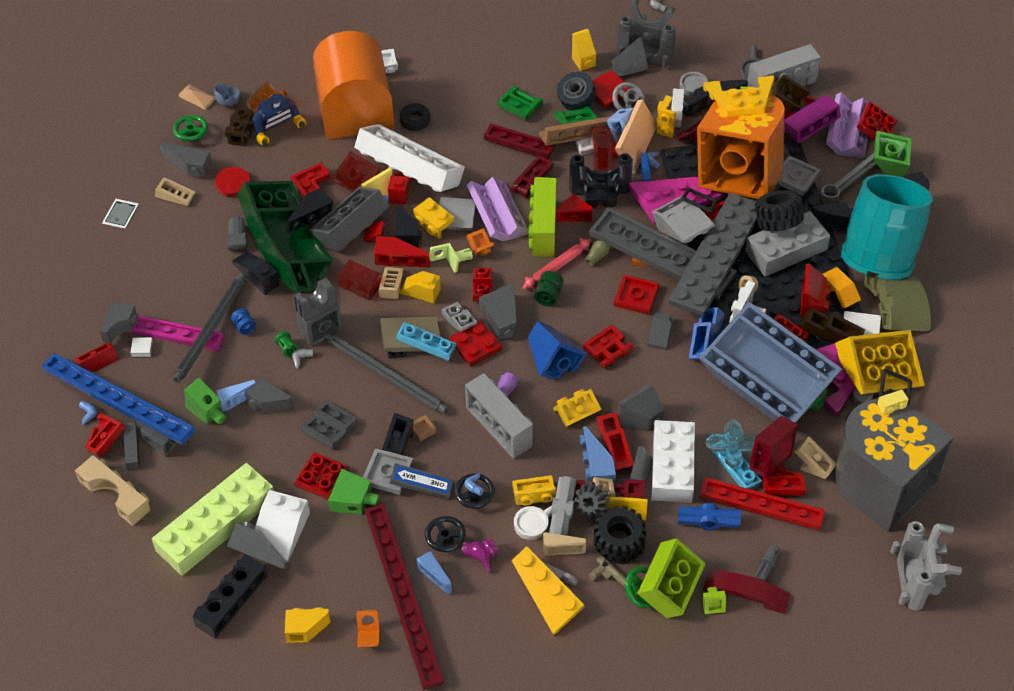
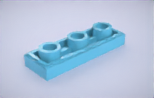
M406 322L402 324L396 335L397 340L449 361L457 344Z
M728 438L711 446L712 453L740 487L753 490L762 485V479L756 472L749 469V463Z

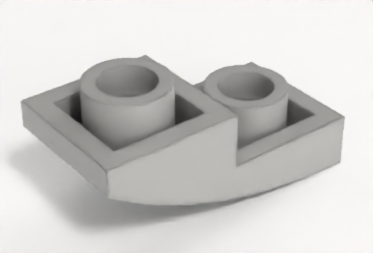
M458 301L441 309L444 318L460 332L477 324L471 313L467 309L464 310Z

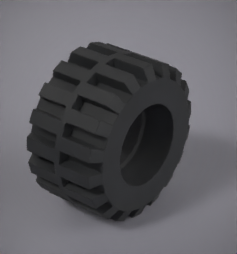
M781 190L770 192L759 197L755 202L758 226L766 231L788 230L796 227L804 220L801 196L795 191Z
M614 506L612 510L611 508L606 509V513L601 512L599 518L595 521L594 546H596L597 553L601 552V555L604 558L607 557L609 562L615 560L617 561L616 563L620 564L621 561L628 563L630 558L635 560L637 555L643 552L646 539V523L642 520L640 514H635L636 511L634 509L627 510L628 507L623 506V509L619 508V506ZM624 531L630 536L624 539H617L612 537L610 533Z

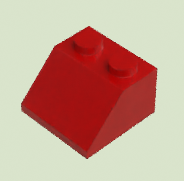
M806 264L801 291L800 317H804L811 307L822 313L829 310V301H826V297H829L830 286H826L827 278L810 264Z

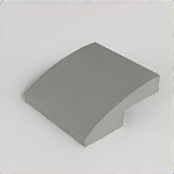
M441 197L439 205L454 216V222L445 229L473 231L476 213L474 200Z

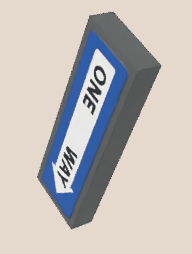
M397 463L394 464L390 484L444 499H449L453 483L451 478Z

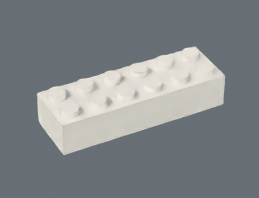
M380 124L360 128L354 148L360 150L361 154L374 157L375 161L389 165V168L403 172V175L413 177L419 183L429 185L437 192L459 186L465 166Z

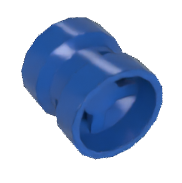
M241 308L232 314L231 320L237 326L240 334H249L256 328V322L250 317L247 309Z

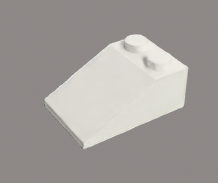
M269 490L262 504L255 529L264 534L287 562H289L310 514L308 500Z

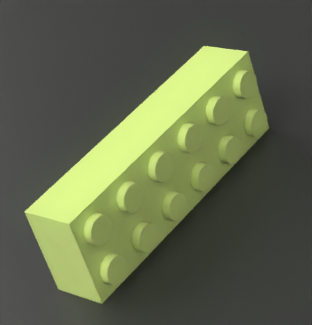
M245 463L152 538L156 552L183 576L231 537L236 523L243 524L244 521L249 522L259 514L268 491H274L273 486L249 464Z

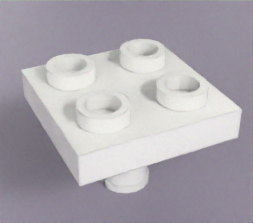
M748 281L745 287H741L738 301L735 300L732 304L731 311L733 313L729 323L748 302L752 304L755 288L754 282ZM755 306L766 314L767 309Z

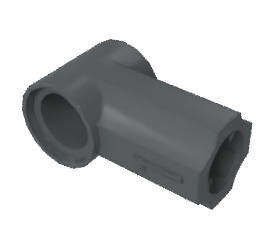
M239 215L232 216L229 219V234H227L228 250L247 249L245 220Z

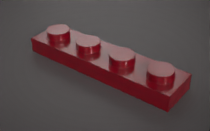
M491 123L484 134V140L532 155H539L546 159L550 158L555 149V144L546 146L541 138Z

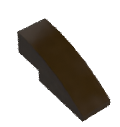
M812 307L805 314L800 327L812 335L834 342H839L852 336L864 335L865 329L832 312L828 316Z

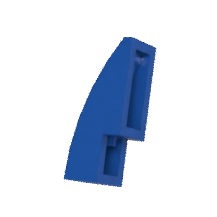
M718 307L708 308L704 317H699V323H694L689 353L690 360H699V357L720 335L725 313Z

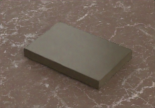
M437 317L380 319L385 352L423 351L396 339V335L404 322L440 336Z

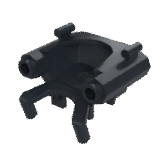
M623 153L618 157L617 167L608 171H594L584 166V157L582 155L576 154L572 156L569 170V190L571 194H583L585 202L592 208L597 207L599 201H603L605 207L612 208L616 206L617 195L619 193L626 194L630 191L628 183L632 181V157L627 153Z

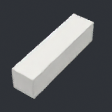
M673 88L672 111L676 112L675 127L681 128L684 89Z

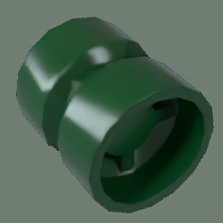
M553 271L543 272L534 293L535 301L543 306H554L558 301L559 293L564 284L563 277Z

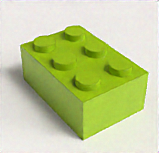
M677 538L661 542L637 594L666 618L683 615L706 563Z

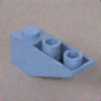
M586 426L583 427V435H580V445L585 448V451H582L583 463H587L588 468H585L586 480H590L591 483L594 477L613 479V484H615L616 473L613 457Z

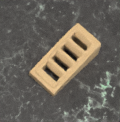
M163 177L155 190V197L186 206L189 205L196 194L195 191Z
M385 267L379 287V298L398 300L404 272L403 268Z
M543 533L544 556L586 553V539L554 533Z

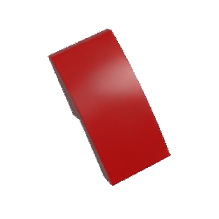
M480 267L473 269V302H479V297L492 292V268Z

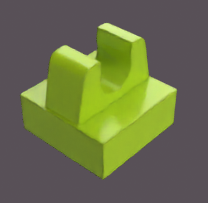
M716 587L707 588L708 593H703L704 614L726 612L725 592L717 591Z

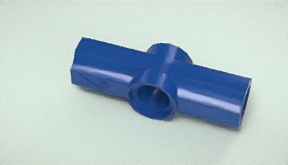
M711 503L703 504L701 507L679 506L678 524L698 525L708 531L715 530L718 527L740 528L741 510L718 508L717 505Z

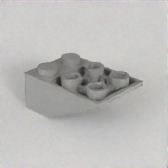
M682 196L652 211L658 231L683 243L691 242L694 237L709 232V229L715 227L714 223L699 207L682 201Z

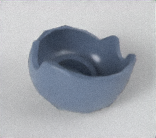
M222 82L214 87L215 99L220 105L233 106L239 102L241 92L233 84L227 87Z

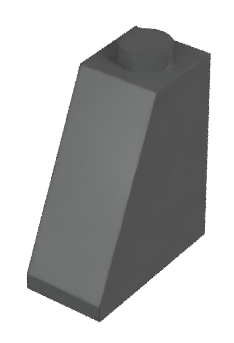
M513 284L479 297V309L499 340L510 338L517 334Z

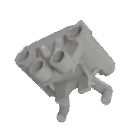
M914 521L908 524L902 544H899L897 541L893 542L890 553L894 555L899 552L897 567L902 591L898 601L899 604L903 605L906 602L909 609L918 611L923 608L926 598L930 594L938 595L941 593L942 588L946 587L945 575H960L962 573L961 567L942 564L941 556L935 555L947 554L946 543H938L937 540L941 533L952 534L954 532L953 526L937 523L934 525L928 538L924 535L925 527L923 524Z

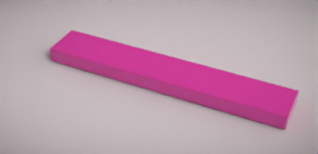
M139 315L137 325H134L132 332H127L192 346L203 328ZM214 331L203 349L219 352L225 339V334Z

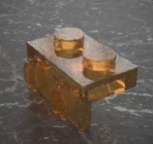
M266 82L246 101L249 109L253 110L255 115L259 104L269 99L272 95L282 94L284 98L288 95L285 90H274L270 82Z

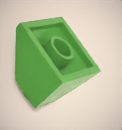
M880 131L876 132L874 161L885 175L902 177L906 174L910 166L912 138Z

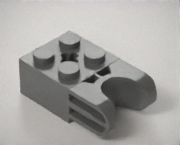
M326 277L317 282V288L313 294L303 297L300 291L292 296L298 332L310 347L324 340L327 332L334 334L343 329L335 288Z

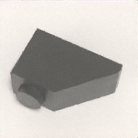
M260 378L246 392L248 406L262 414L289 411L293 408L291 396L263 378Z

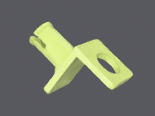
M450 243L431 247L429 252L430 262L446 258L454 273L458 272L459 262L472 260L473 258L470 248L455 251ZM443 250L441 254L434 255L436 251Z

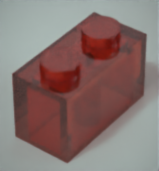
M350 259L337 274L339 286L343 290L353 292L361 298L371 300L379 290L381 274Z

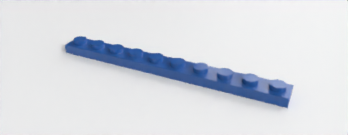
M55 353L41 366L46 373L181 445H184L196 432L194 426Z

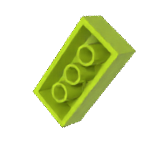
M534 177V185H531L530 196L534 197L530 198V209L533 210H530L529 223L533 224L529 226V237H532L529 238V249H532V257H554L556 178Z

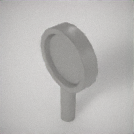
M700 72L685 73L680 78L679 88L684 89L685 95L693 97L694 90L702 87L703 82H708V78Z

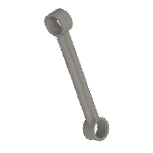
M874 153L834 185L827 184L823 186L821 190L822 202L827 205L837 203L839 194L877 164L874 161ZM825 193H833L835 196L830 197L825 195Z

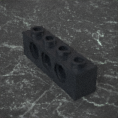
M247 554L237 560L230 573L221 579L219 586L212 590L202 606L197 607L192 617L195 626L216 639L267 578L265 565Z

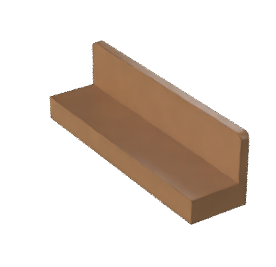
M610 116L545 127V131H540L539 135L546 146L611 135V130L607 123Z

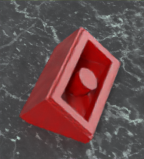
M105 343L75 358L74 361L78 366L93 373L117 361L119 357L111 344Z

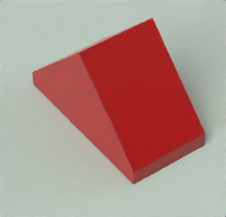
M572 194L556 207V223L592 222V207Z

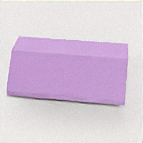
M840 92L836 94L835 102L840 106L841 118L830 124L826 144L837 155L860 159L865 158L868 136L856 128L868 102L864 98L851 102Z
M492 177L484 186L473 181L467 184L490 237L500 241H507L529 233L505 181Z

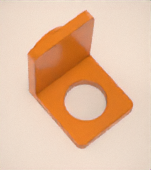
M378 610L357 611V646H379ZM364 616H372L374 622L370 625L364 624L362 622Z

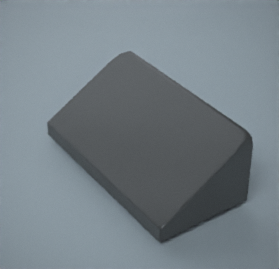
M643 446L638 447L630 480H645L647 485L652 458Z

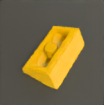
M607 496L610 499L606 503L608 508L612 510L614 506H619V508L623 509V506L628 507L627 510L634 509L636 511L635 514H640L642 520L646 522L648 499Z

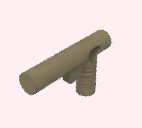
M600 555L596 559L599 566L588 575L589 578L594 581L600 575L606 579L613 576L625 587L626 577Z

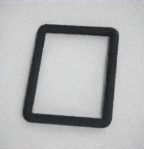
M687 188L681 197L682 201L708 212H712L718 202L717 199L691 188ZM689 192L713 201V204L708 208L687 199L686 196Z
M883 369L879 397L883 396L886 373L908 382L907 404L910 405L912 381L893 371Z

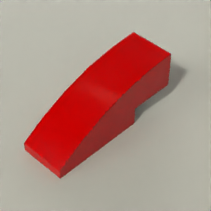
M617 413L597 417L596 425L604 448L613 457L615 471L633 467V459Z

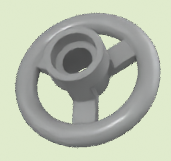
M621 83L613 91V103L618 110L631 108V105L638 98L645 102L643 91L634 83ZM625 87H629V88H630V89H628L626 92H624V91L622 90V88H625ZM618 94L624 99L626 103L625 108L619 104Z

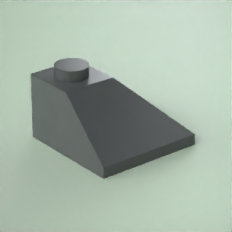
M651 383L619 402L618 419L621 428L648 431L654 427L655 420L663 421L664 409Z

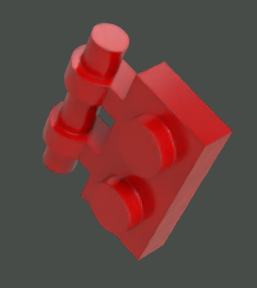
M610 325L585 342L583 349L595 360L602 356L604 360L600 362L602 368H605L608 365L612 366L615 364L616 360L621 356L625 357L628 355L629 351L633 349V345L631 342L624 345L622 342L625 340V336L616 327ZM615 347L617 351L611 354L609 351Z

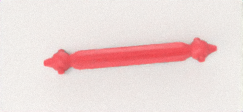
M581 237L579 244L573 245L534 273L532 278L527 276L523 289L535 290V285L538 283L543 272H556L580 255L582 250L589 251L592 239H582Z

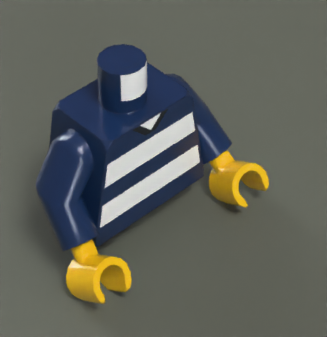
M282 94L272 95L269 99L259 104L257 112L253 116L255 131L258 133L256 141L263 146V140L267 144L270 141L263 132L292 119V117H294L293 122L298 128H300V121H303L306 125V120L299 115L300 112L292 99L284 98Z

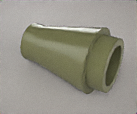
M600 240L595 241L585 258L586 263L594 266L596 262L609 254L610 245Z

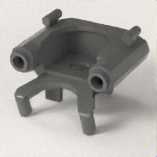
M633 0L630 4V10L634 20L632 21L629 16H622L618 20L617 54L622 53L626 47L641 37L647 63L662 65V67L666 68L674 60L676 30L673 25H666V23L675 12V7L670 6L667 12L661 18L658 17L656 21L647 20V15L640 14L638 8L639 0Z

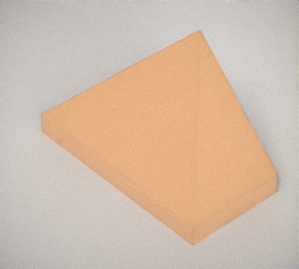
M190 84L178 94L180 98L204 110L216 100L214 96Z

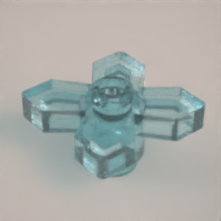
M734 418L724 425V435L713 433L705 441V446L712 452L726 451L725 463L732 469H735L742 463V452L752 453L755 439L754 435H744L741 429L742 425Z

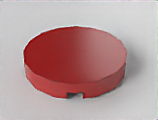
M239 167L223 169L215 178L217 191L226 197L228 195L237 197V193L243 183L251 182L248 172Z

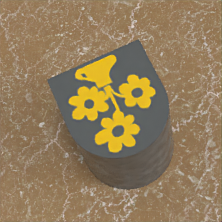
M872 399L858 405L850 413L846 422L834 475L836 485L845 499L889 532L939 483L954 437L908 404L904 409L883 414L877 405L879 399Z

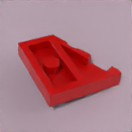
M99 413L97 416L99 420L98 426L92 429L85 449L89 453L101 458L126 427L121 422Z

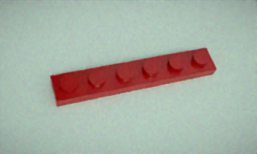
M705 477L700 493V498L819 531L825 509Z

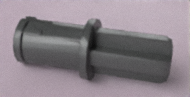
M769 545L766 554L760 559V566L755 574L757 579L766 582L771 570L775 569V562L781 553V549L777 550L778 547L776 545Z

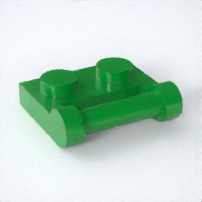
M515 85L497 101L498 107L525 121L537 108L539 109L543 105V99L535 98L521 91Z
M588 106L577 110L563 112L559 110L554 112L555 120L559 121L561 125L598 119Z

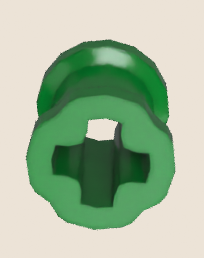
M281 332L275 337L274 341L276 345L281 347L282 354L285 357H290L298 349V345L291 340L289 332Z

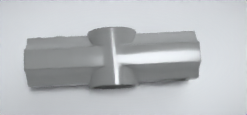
M559 477L556 497L553 498L552 520L549 533L568 536L569 522L574 511L573 499L577 482L572 477Z

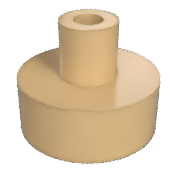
M743 276L738 283L739 290L741 287H745L748 281L755 283V293L758 289L757 279L753 276Z

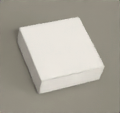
M592 137L575 141L580 155L597 152V146Z
M152 337L133 338L131 356L151 357Z

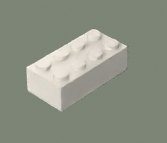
M655 420L651 501L692 503L694 491L695 422Z

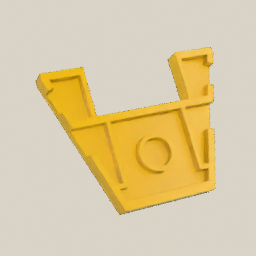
M774 76L757 77L759 88L748 87L746 89L722 91L720 81L703 82V89L705 92H709L712 100L717 101V106L727 117L764 114L769 101V94H771L772 86L774 85Z

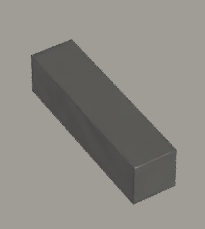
M136 421L123 423L126 427L123 430L125 465L127 470L140 469Z

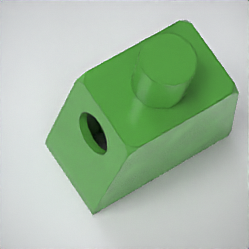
M200 378L184 389L185 408L205 424H209L212 420L217 424H221L227 416L221 411L220 398Z
M341 469L328 499L329 509L331 512L361 515L366 505L377 506L379 504L380 495L371 493V482Z

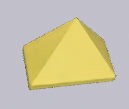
M388 168L361 184L362 187L379 189L382 195H388L391 175L393 176L392 168Z

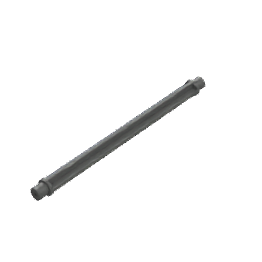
M240 273L233 280L188 350L185 358H183L173 376L174 382L180 383L188 374L193 363L244 286V281L247 278L245 274Z
M331 332L325 334L324 339L329 341L331 345L348 354L435 411H439L442 414L448 411V406L443 404V401L425 392L368 354L352 346L338 335Z

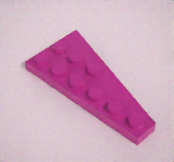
M698 177L628 183L629 190L653 224L656 223L652 211L683 196L687 188L694 189L717 200L727 198L729 193L699 188ZM689 192L686 196L703 206L713 203V201Z

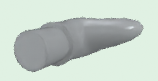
M660 0L650 1V6L653 9L662 12L666 11L667 6L659 3Z
M296 349L292 353L295 368H299L300 358L313 357V349Z

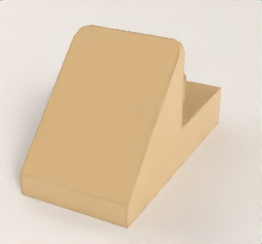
M809 436L804 438L795 450V453L804 461L800 469L807 473L826 479L836 466V463Z

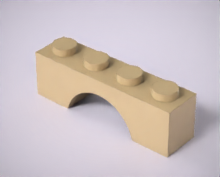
M92 455L75 470L78 481L91 492L101 489H110L117 492L119 497L115 505L118 514L130 525H135L151 511L148 503L149 498L143 492H137L131 482H125L116 470L112 471L109 469V466L103 459L98 460Z

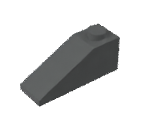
M163 142L159 143L163 158L190 176L206 178L212 165L210 151Z
M244 521L243 524L236 523L228 542V547L282 569L289 570L290 565L264 534L255 529L256 525Z

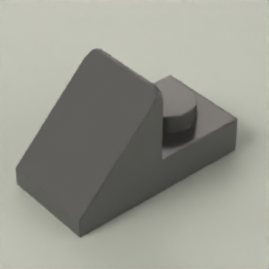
M656 312L655 318L652 319L648 346L667 349L674 316Z

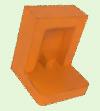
M484 228L466 236L475 256L480 254L485 256L492 252L494 243H490Z

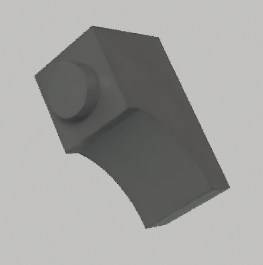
M112 303L100 330L103 343L111 344L119 334L127 331L132 332L134 325H137L139 320L135 305Z

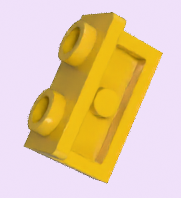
M666 95L657 107L656 134L673 138L676 112L672 111L673 97Z
M430 197L413 209L414 218L418 221L419 226H422L431 236H435L438 240L442 238L441 231L454 222V216Z
M552 475L512 481L516 505L526 506L538 502L548 503L556 497V486H554Z

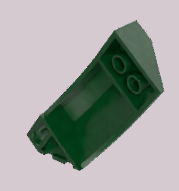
M293 181L244 182L237 193V197L251 234L263 257L277 271L278 277L295 294L300 291L302 294L313 293L317 287V282L323 278L335 258H332L321 242L310 233L309 229L312 228L310 224L287 234L288 219L300 203Z

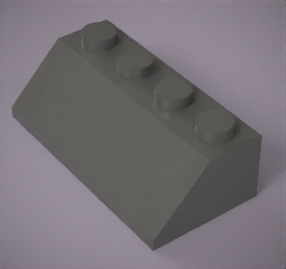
M359 186L309 231L328 249L341 251L347 247L351 240L356 239L360 232L370 227L376 218L381 217L389 208V205L379 189Z

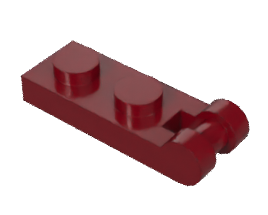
M538 155L514 181L511 191L514 193L518 192L522 197L528 198L531 185H534V177L544 178L553 168V162Z

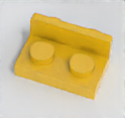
M584 388L573 393L574 397L568 399L566 396L556 401L558 405L553 410L558 411L566 427L602 410L591 389L587 391Z

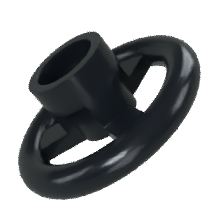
M477 473L465 475L458 480L455 485L454 494L461 505L471 509H478L492 501L495 487L493 482L485 475L480 474L478 480L487 484L489 493L483 492L481 496L469 490L462 494L460 493L465 480Z
M451 516L437 517L425 529L427 544L438 552H451L458 549L466 537V530L462 522ZM442 522L453 523L459 530L445 528ZM435 525L439 530L436 542L431 538V531ZM454 537H459V539L454 543Z

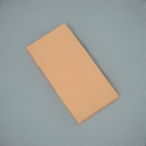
M643 100L637 101L615 147L618 155L627 153L632 157V174L636 173L641 162V153H645L657 127L653 116Z

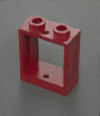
M780 416L758 434L754 439L749 469L767 478L793 454L798 424Z

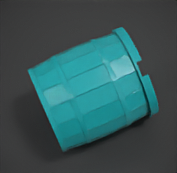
M880 174L868 176L863 181L855 201L847 228L846 242L842 245L841 258L847 265L863 274H867L868 271L878 273V278L886 280L909 277L915 268L914 260L920 250L929 221L930 208L933 202L932 194L920 184L903 177Z

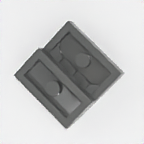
M326 400L315 409L314 416L302 425L301 431L333 449L351 431L358 418Z

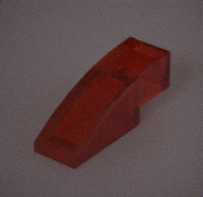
M610 128L592 129L594 171L612 170Z

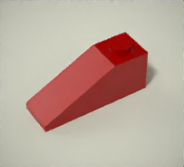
M376 236L374 250L375 265L430 268V253L396 237Z

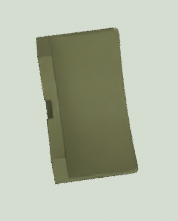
M870 271L865 274L864 287L871 290L875 297H879L881 301L879 303L881 328L888 330L930 331L931 315L928 298L923 285L914 274L903 279L894 280L878 278V273Z

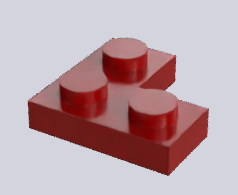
M321 162L290 176V178L304 198L307 193L320 188L318 184L331 178L330 172Z

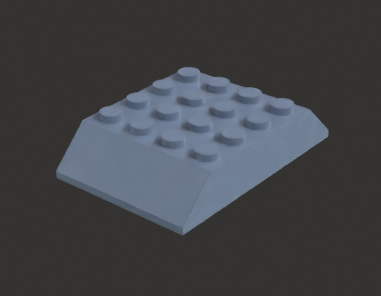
M750 302L746 304L699 357V360L717 380L772 421L783 416L797 423L842 371V368Z

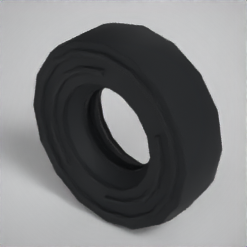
M412 103L406 105L400 111V122L405 129L419 131L426 128L430 123L431 114L425 105ZM412 114L422 116L419 120L409 119V116Z

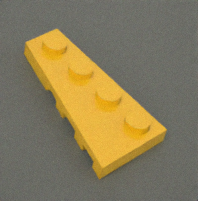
M527 546L512 560L555 636L585 607L584 604Z

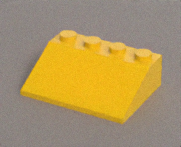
M911 330L852 336L835 343L840 363L861 395L880 392L883 369H888L912 381V388L925 386ZM886 373L884 392H887L889 389H908V382Z

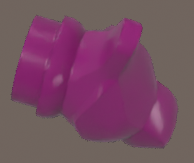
M490 538L483 540V542H463V554L481 562L486 567L487 572H490V557H495V554L499 553L493 540Z

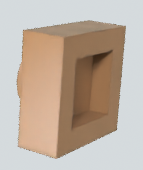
M426 415L413 421V434L420 442L437 433L436 427Z

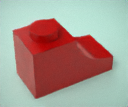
M395 172L394 176L391 175L388 185L389 203L407 205L413 177H407L401 172Z

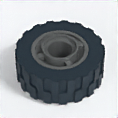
M571 72L565 75L557 85V96L566 109L577 110L585 106L589 107L595 100L596 87L591 77L584 72Z

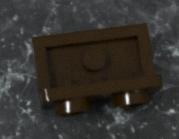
M782 75L772 86V95L779 98L790 111L796 113L804 108V99L810 94V90L786 75Z

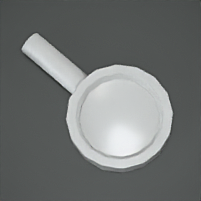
M534 506L520 509L514 517L516 533L526 540H536L543 537V533H546L548 530V517L551 516L552 506L544 511Z

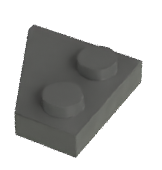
M641 37L637 38L611 61L615 74L623 76L648 70Z

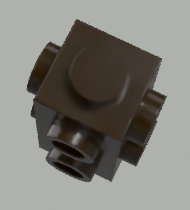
M236 107L234 114H231L230 124L225 129L228 144L245 147L247 141L251 139L252 128L254 127V113L252 109Z

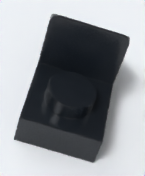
M394 413L382 450L403 455L408 438H413V419Z

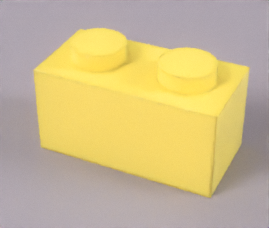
M899 390L879 397L877 405L883 414L892 413L895 410L904 409L907 406L908 398L903 390Z

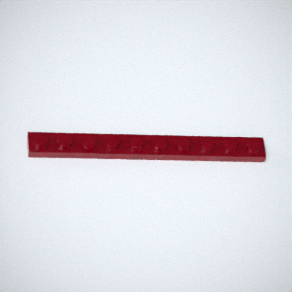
M381 504L364 509L422 689L427 690L443 685L444 680L385 505Z

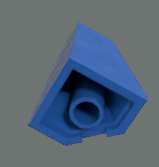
M539 321L536 322L528 336L538 374L552 380L560 378L561 374L567 371L573 372L577 370L587 355L586 351L552 326Z

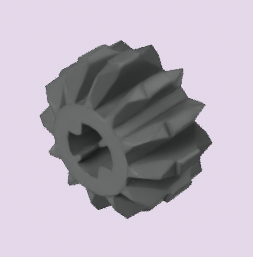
M591 482L589 485H582L581 489L576 491L578 497L574 501L579 503L576 509H582V515L588 513L589 518H593L595 515L599 516L601 512L608 509L606 503L610 499L605 497L608 491H602V485L596 486L595 482Z

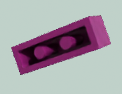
M826 94L785 119V132L797 143H800L841 118L840 106Z

